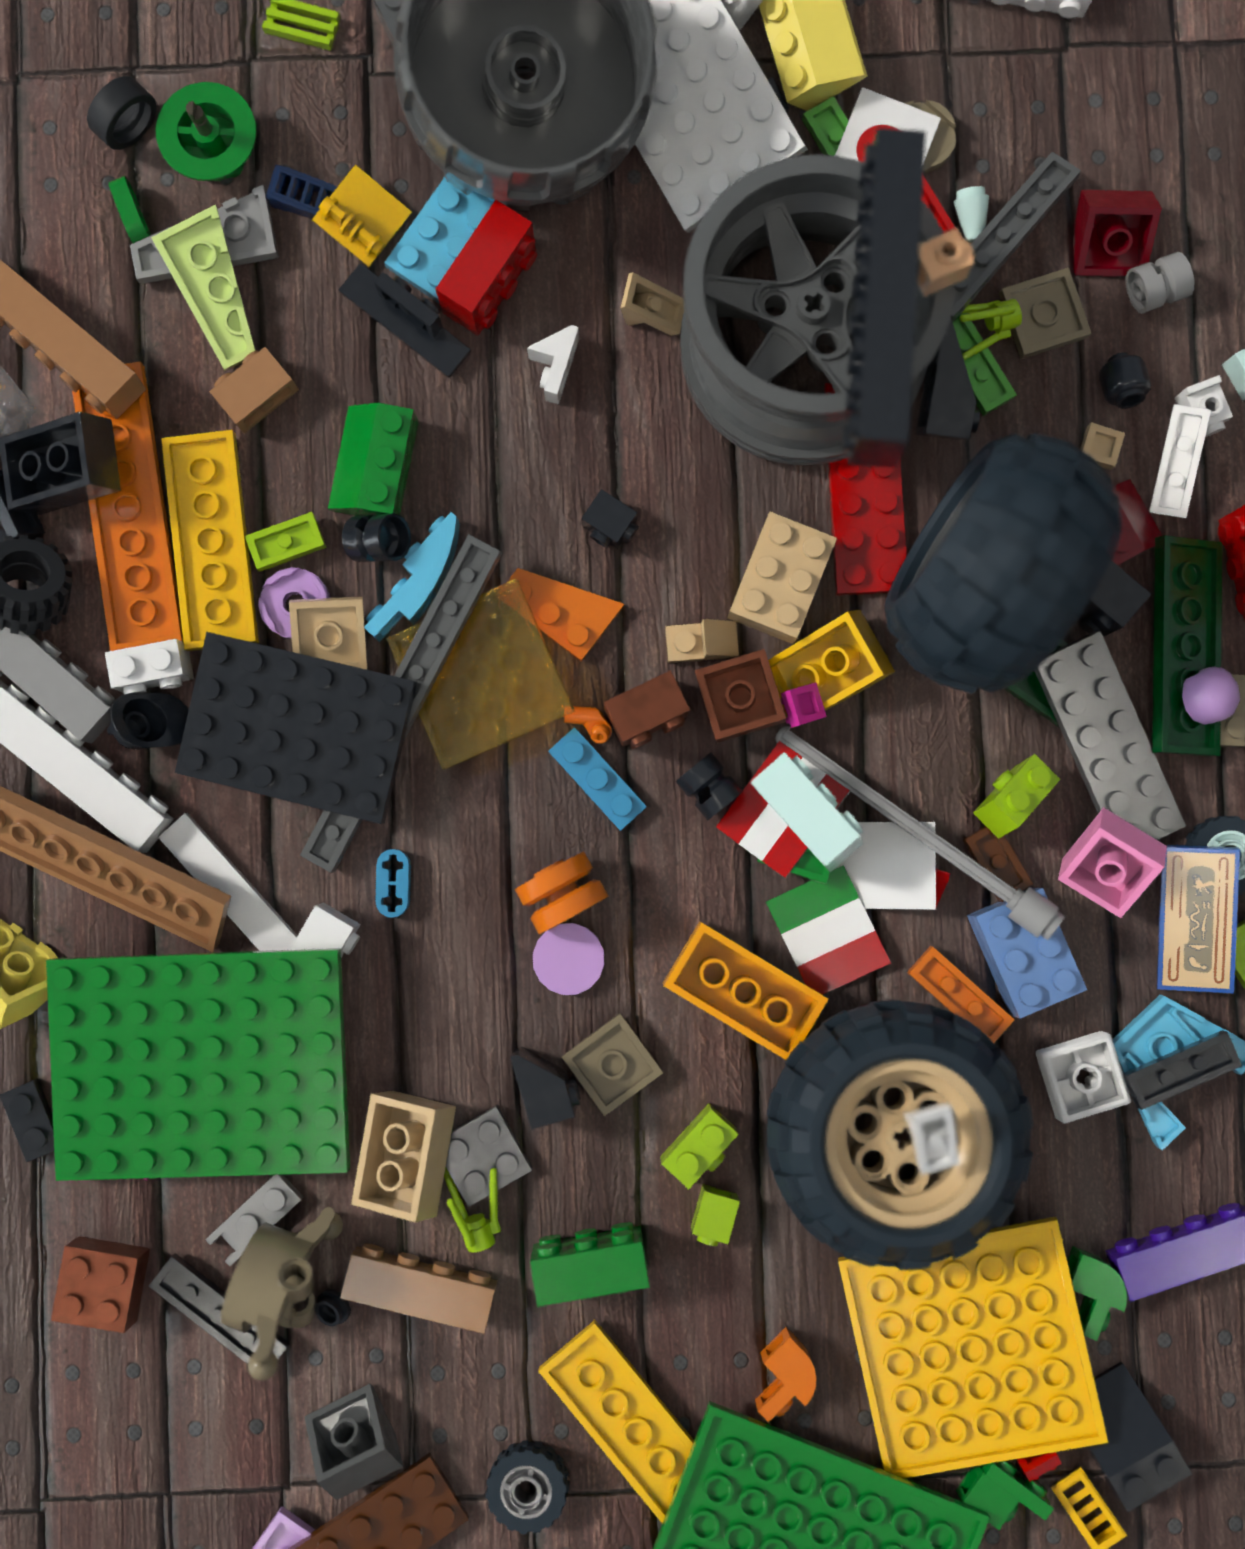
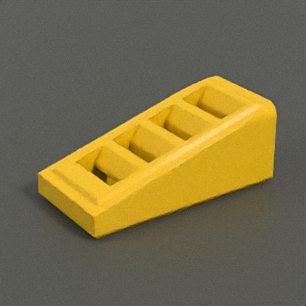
M1081 1466L1051 1486V1489L1091 1549H1108L1127 1536L1125 1530ZM1079 1481H1082L1085 1487L1067 1499L1063 1492ZM1091 1494L1094 1500L1078 1511L1073 1508L1074 1504ZM1099 1507L1102 1513L1084 1524L1081 1518ZM1108 1519L1111 1526L1093 1537L1090 1531Z

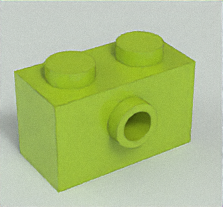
M1033 754L1016 765L1011 771L1006 770L992 784L995 789L973 814L999 839L1020 827L1061 779L1036 754Z
M708 1103L660 1156L661 1164L687 1189H690L707 1169L713 1172L725 1158L722 1152L739 1135L736 1127Z

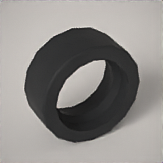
M122 76L113 79L102 87L94 97L88 109V127L113 150H122L130 147L140 140L152 125L157 111L156 99L133 77Z

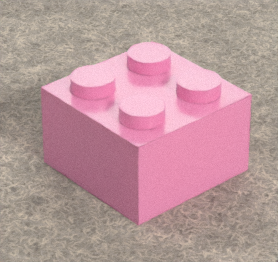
M1103 807L1062 858L1058 880L1119 918H1122L1165 868L1167 846Z

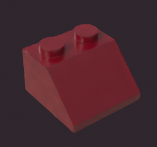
M1081 190L1074 222L1075 275L1126 276L1129 269L1150 261L1162 210L1152 191Z
M1131 479L1114 485V494L1119 497L1122 519L1121 536L1112 561L1118 566L1154 547L1155 538L1162 536Z

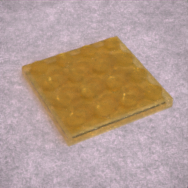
M511 580L481 594L419 712L442 770H447L575 712L519 580ZM422 622L386 638L398 667Z

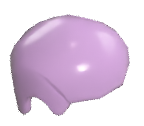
M1214 666L1199 670V673L1185 680L1182 698L1185 710L1194 721L1204 725L1225 720L1234 714L1240 701L1239 685L1230 672L1221 667Z

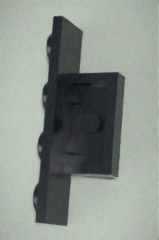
M360 263L338 289L343 296L448 378L453 375L471 352L469 347L443 328L440 316L438 315L440 313L439 309L428 299L423 298L420 301L412 295L411 287L398 276L392 279L382 272L378 277Z

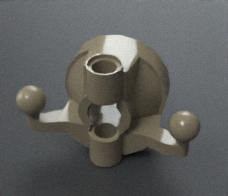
M331 1207L324 1208L316 1220L308 1224L298 1234L267 1222L262 1224L251 1237L232 1275L221 1311V1323L243 1333H246L253 1325L257 1327L259 1344L249 1358L247 1365L249 1374L256 1380H268L277 1372L279 1362L276 1354L273 1353L276 1343L277 1326L302 1328L310 1324L315 1316V1300L312 1292L313 1275L308 1260L314 1248L322 1240L330 1241L337 1238L344 1226L340 1215L334 1212ZM303 1300L307 1302L308 1305L304 1310L295 1312L296 1309L293 1306L296 1302Z

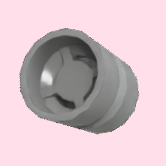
M1181 252L1161 257L1155 261V264L1147 262L1127 271V293L1130 302L1138 313L1144 314L1160 308L1165 302L1171 304L1188 298L1194 291L1193 271L1188 259Z

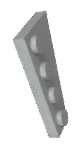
M264 185L252 189L253 193L238 200L234 197L222 203L223 206L218 208L233 266L279 258ZM169 228L130 245L136 280L140 284L173 278L151 238Z

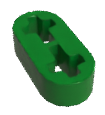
M123 176L108 182L123 225L132 243L134 244L151 236L137 197L127 177Z

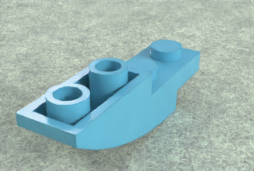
M452 512L446 518L440 516L429 528L428 532L430 535L422 544L416 542L409 549L404 557L406 561L402 565L412 576L408 580L402 578L391 590L390 594L392 597L384 606L381 604L377 605L366 617L368 623L364 628L379 642L403 616L415 625L435 599L449 572L458 543L460 523L457 516Z

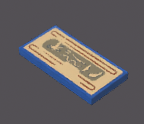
M1166 845L1165 868L1161 871L1157 989L1234 994L1240 849L1239 847Z

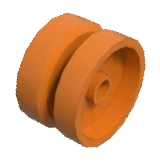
M585 851L566 861L561 859L535 873L533 879L514 889L523 906H531L544 898L548 902V905L533 912L530 918L538 934L555 927L609 896L600 880L593 879L581 887L577 886L575 881L589 874L593 868Z

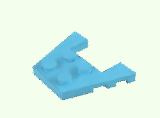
M1159 995L1112 1039L1122 1072L1125 1073L1223 1030L1228 1032L1242 1064L1241 1067L1233 1071L1238 1075H1242L1245 1072L1244 1040L1163 995ZM1162 1101L1143 1110L1137 1108L1154 1145L1161 1150L1167 1147L1186 1128Z

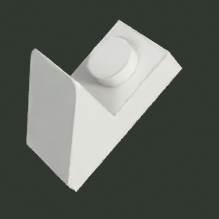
M570 325L527 348L530 360L551 366V368L545 366L540 381V387L544 388L545 401L559 405L579 341V327Z
M939 1103L904 1113V1118L913 1137L916 1162L921 1175L960 1165L953 1110L950 1104Z

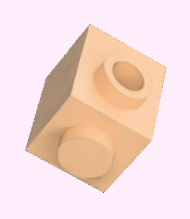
M957 228L919 244L917 284L924 297L965 280L974 264L972 246L968 240L962 239Z

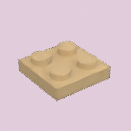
M363 597L289 600L293 652L367 670Z

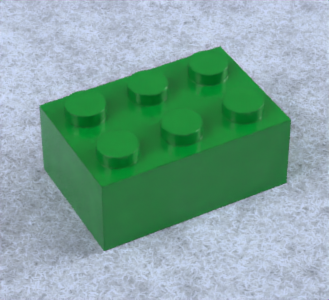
M631 1222L615 1224L611 1226V1231L597 1233V1230L594 1228L583 1229L575 1232V1237L561 1239L560 1235H548L540 1238L539 1243L533 1244L530 1266L537 1307L649 1288L648 1266L641 1226L633 1227Z

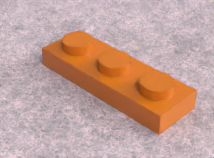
M930 946L907 971L908 975L946 1009L978 1027L993 1043L998 1040L1015 1020L933 946Z

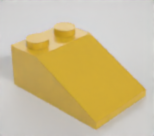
M861 610L847 611L768 660L780 699L782 698V692L816 682L825 711L895 672ZM783 704L782 706H783L784 712H785V714H786V716H787L786 709H785V706H784V704Z

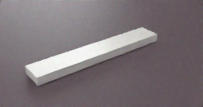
M184 813L158 837L195 879L231 895L227 915L259 951L290 950L298 935L188 813Z

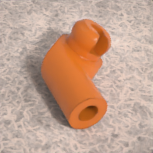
M565 707L564 723L583 725L591 736L592 741L597 744H604L609 740L612 734L611 724L598 708Z

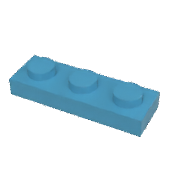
M575 727L548 751L620 831L647 807Z

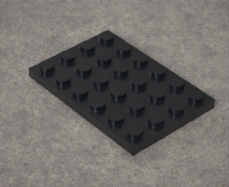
M206 632L175 773L378 824H385L417 681Z

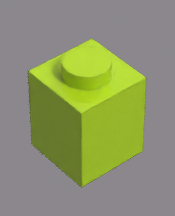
M702 1184L691 1223L692 1234L697 1235L699 1242L710 1246H718L719 1242L729 1243L740 1203L738 1194Z

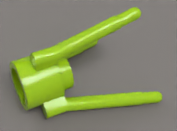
M1015 299L972 304L964 309L961 313L963 315L959 317L961 322L984 319L988 330H995L996 333L962 353L963 359L966 360L999 340L1011 337L1010 329L1017 328L1022 323V311Z
M445 1167L444 1178L452 1198L447 1200V1204L463 1235L467 1250L474 1253L489 1249L495 1244L494 1234L501 1232L498 1221L497 1169H490L489 1220L485 1219L482 1213L468 1216L456 1184Z

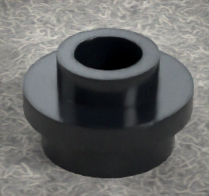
M332 1289L323 1291L315 1305V1313L318 1319L331 1327L344 1323L351 1314L348 1300L340 1299L341 1292Z

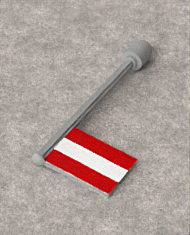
M784 726L777 732V745L716 826L718 830L786 879L808 847L758 793L751 781L784 752L791 760L797 755L810 769L814 777L810 781L815 787L822 783L836 798L835 801L838 803L835 807L836 810L850 792L1008 903L1006 907L1012 910L1008 917L1038 938L1040 935L1048 940L1065 918L1063 914L1058 912V906L1031 887L1026 892L1021 889L1017 891L791 732L790 726Z

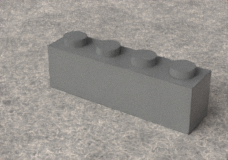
M7 627L0 630V671L76 738L92 744L111 723V707L115 698L100 686L94 689L85 681L88 674L73 662L67 665L61 660L59 656L62 652L47 639L41 642L33 634L27 635L26 631H19V634L10 633V628Z

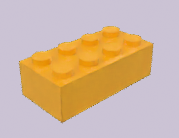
M700 921L663 981L664 987L785 1060L798 1043L806 1039L829 1000Z

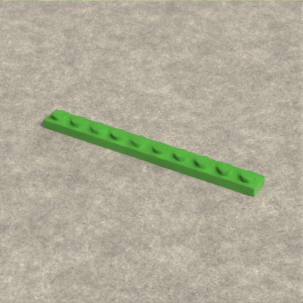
M834 96L803 113L802 121L822 154L835 156L849 120ZM960 314L953 322L961 352L964 353L982 342L983 339L972 321L961 322L959 320V317L963 315ZM988 347L964 360L976 399V405L983 416L1015 398L1016 392Z

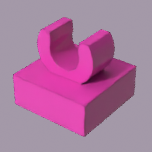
M816 682L781 693L782 698L780 700L782 705L784 704L788 716L786 723H789L791 728L827 717Z

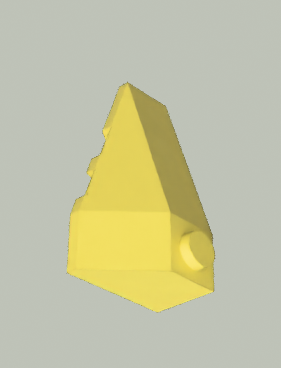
M0 919V1029L33 1014L48 1000L46 960L58 958L51 948L42 942L36 944L22 934V928L15 923L9 925L2 919Z

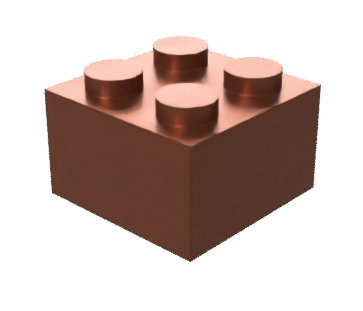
M765 649L694 670L717 743L786 722L784 709Z
M671 670L604 702L605 712L622 747L630 744L632 750L652 741L651 738L653 737L651 734L663 729L664 733L667 734L684 726L686 722L684 718L688 716L690 711Z
M78 1236L65 1245L51 1321L125 1333L138 1319L150 1248Z

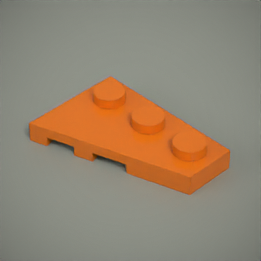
M520 568L516 569L496 595L504 604L581 662L625 606V604Z

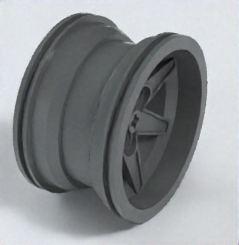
M806 155L786 158L762 166L737 180L712 203L702 217L692 237L685 262L683 283L684 313L681 325L680 352L684 377L696 405L710 424L727 440L755 456L791 465H820L849 457V451L842 450L844 427L848 426L850 414L845 412V397L847 388H850L852 376L847 374L849 350L853 348L850 339L854 338L849 336L851 314L855 312L856 299H852V284L858 269V262H854V250L861 226L856 225L858 202L862 200L863 188H859V173L861 163L864 164V162L839 156ZM923 201L921 208L920 244L944 234L938 221ZM803 241H818L838 247L816 267ZM769 246L776 281L728 277L747 255ZM917 284L910 407L922 386L928 365L934 358L947 331L954 305L955 284L926 297L923 296ZM836 285L841 289V292H829L825 286ZM775 307L781 310L783 314L772 316L766 312V309ZM732 317L755 320L759 328L764 333H767L746 368L738 363L728 350L717 318ZM823 344L828 345L834 352L823 354L816 347ZM807 355L810 366L826 375L832 384L835 394H804L774 386L770 382Z

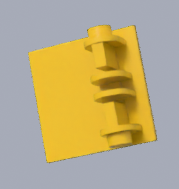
M355 164L332 195L324 198L319 206L320 210L313 217L312 221L365 265L370 267L412 211Z

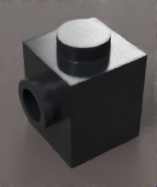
M602 489L581 518L582 526L592 532L590 538L605 548L611 545L618 549L622 542L628 544L639 528L635 524L637 512Z

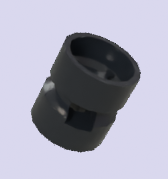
M395 513L357 515L346 521L342 530V543L346 554L353 561H397L407 555L411 544V533L406 520L401 515Z
M712 752L676 781L687 797H695L697 799L695 806L707 821L743 792L731 776L724 777L722 774L724 767Z

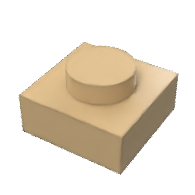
M1090 423L1086 428L1080 450L1090 455L1100 467L1112 470L1116 466L1125 433Z

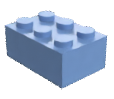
M1032 887V889L1048 899L1043 888ZM1005 901L996 902L967 915L1009 1015L1021 1019L1087 990L1060 926H1058L1048 940L1040 935L1037 938L1008 917L1012 910L1006 907L1008 903Z

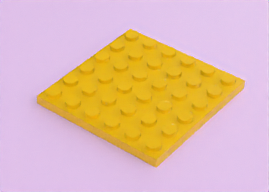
M1056 1217L992 1228L977 1241L979 1246L955 1260L949 1257L930 1263L931 1267L926 1269L899 1271L897 1267L880 1265L870 1267L845 1257L838 1258L884 1471L902 1478H910L1108 1443Z

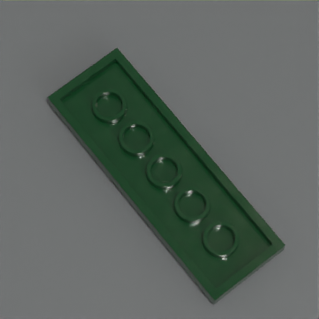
M1168 535L1155 538L1152 753L1220 756L1221 721L1205 725L1194 721L1185 710L1182 694L1183 684L1187 678L1199 673V670L1205 668L1221 667L1222 542Z

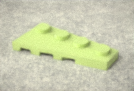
M213 205L151 238L223 369L227 371L242 363L248 354L256 350L216 205Z

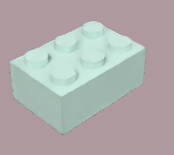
M784 752L752 780L751 783L831 873L863 844L860 836L863 832L862 827L847 810L841 815L835 809L838 805L835 801L836 798L822 783L815 787L810 781L814 778L810 769L797 755L791 760Z

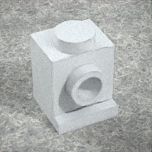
M1220 375L1186 387L1174 397L1176 404L1207 409L1205 406L1206 402L1208 409L1211 410L1205 437L1226 428L1224 423L1233 417L1220 386L1222 382Z

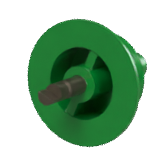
M214 82L190 84L175 92L163 105L156 123L157 144L166 162L179 174L198 181H219L239 176L243 171L244 164L252 154L257 136L255 117L246 100L230 87Z

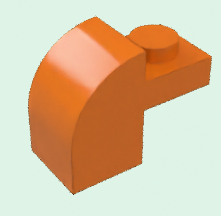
M785 1327L760 1352L763 1364L777 1377L755 1399L758 1412L767 1422L775 1415L780 1417L785 1414L791 1407L794 1396L806 1406L810 1402L816 1387V1373L807 1349Z

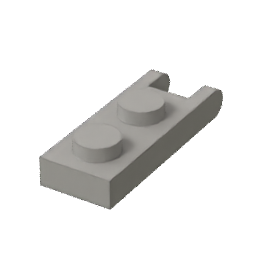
M274 1175L205 1240L211 1245L222 1236L235 1250L225 1261L230 1267L241 1257L251 1237L262 1224L267 1222L275 1225L304 1196L284 1175Z

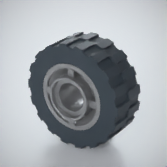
M524 1440L519 1444L513 1443L509 1445L507 1450H503L498 1455L487 1478L486 1485L488 1487L485 1493L486 1500L488 1499L489 1501L488 1508L491 1513H494L496 1520L500 1524L502 1523L507 1526L506 1529L512 1532L513 1530L519 1531L520 1534L541 1532V1529L549 1528L553 1525L554 1520L560 1517L565 1506L570 1483L568 1481L567 1467L565 1468L562 1457L554 1452L555 1449L542 1445V1442ZM530 1481L536 1486L537 1490L525 1492L521 1489L519 1483Z

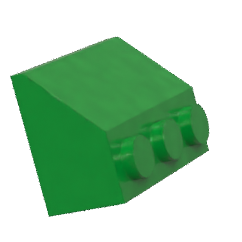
M379 402L348 406L328 505L329 511L355 516L389 513L400 515L419 422L414 409Z

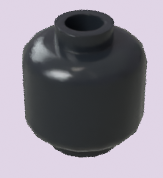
M1124 352L1115 354L1108 359V363L1099 372V381L1105 400L1120 409H1129L1141 404L1151 390V379L1145 361L1140 356L1129 355Z

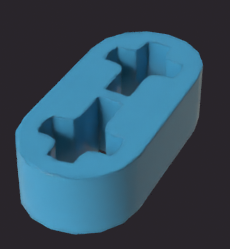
M390 849L381 853L377 860L375 901L376 907L382 915L390 918L398 917L404 914L410 905L411 862L408 855L402 850ZM392 855H396L397 861L403 862V869L396 871V881H391V870L385 869L384 866L385 861H391ZM391 885H396V897L402 898L403 901L402 905L396 906L395 912L390 911V905L384 904V898L391 895Z

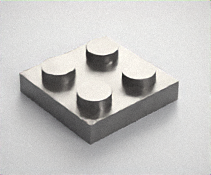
M498 1105L452 1130L446 1168L468 1207L489 1196L491 1168L497 1169L498 1190L531 1172L533 1169Z

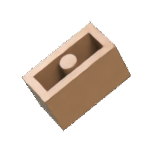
M264 347L260 351L256 350L248 354L242 361V365L233 373H226L218 378L214 388L209 392L245 434L299 389L273 355Z

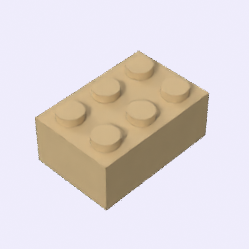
M769 512L727 618L793 644L798 638L837 538Z
M396 1091L371 1094L351 1205L412 1222L436 1217L456 1106Z

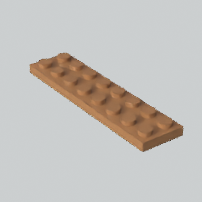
M0 786L1 852L204 949L214 952L221 940L231 895Z

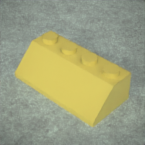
M763 0L759 5L787 103L808 111L868 77L845 0Z

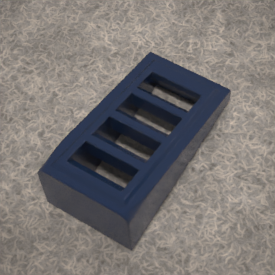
M276 164L266 197L273 208L313 219L320 210L319 206L324 198L328 195L331 196L338 186ZM286 184H289L287 194L285 196L283 195ZM299 187L304 188L300 201L296 200ZM314 191L319 192L315 207L310 205Z

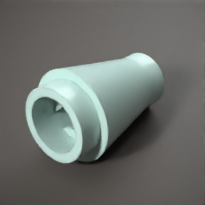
M983 186L968 187L956 192L957 199L954 201L964 239L968 240L969 243H972L986 227L989 195H986L985 187Z

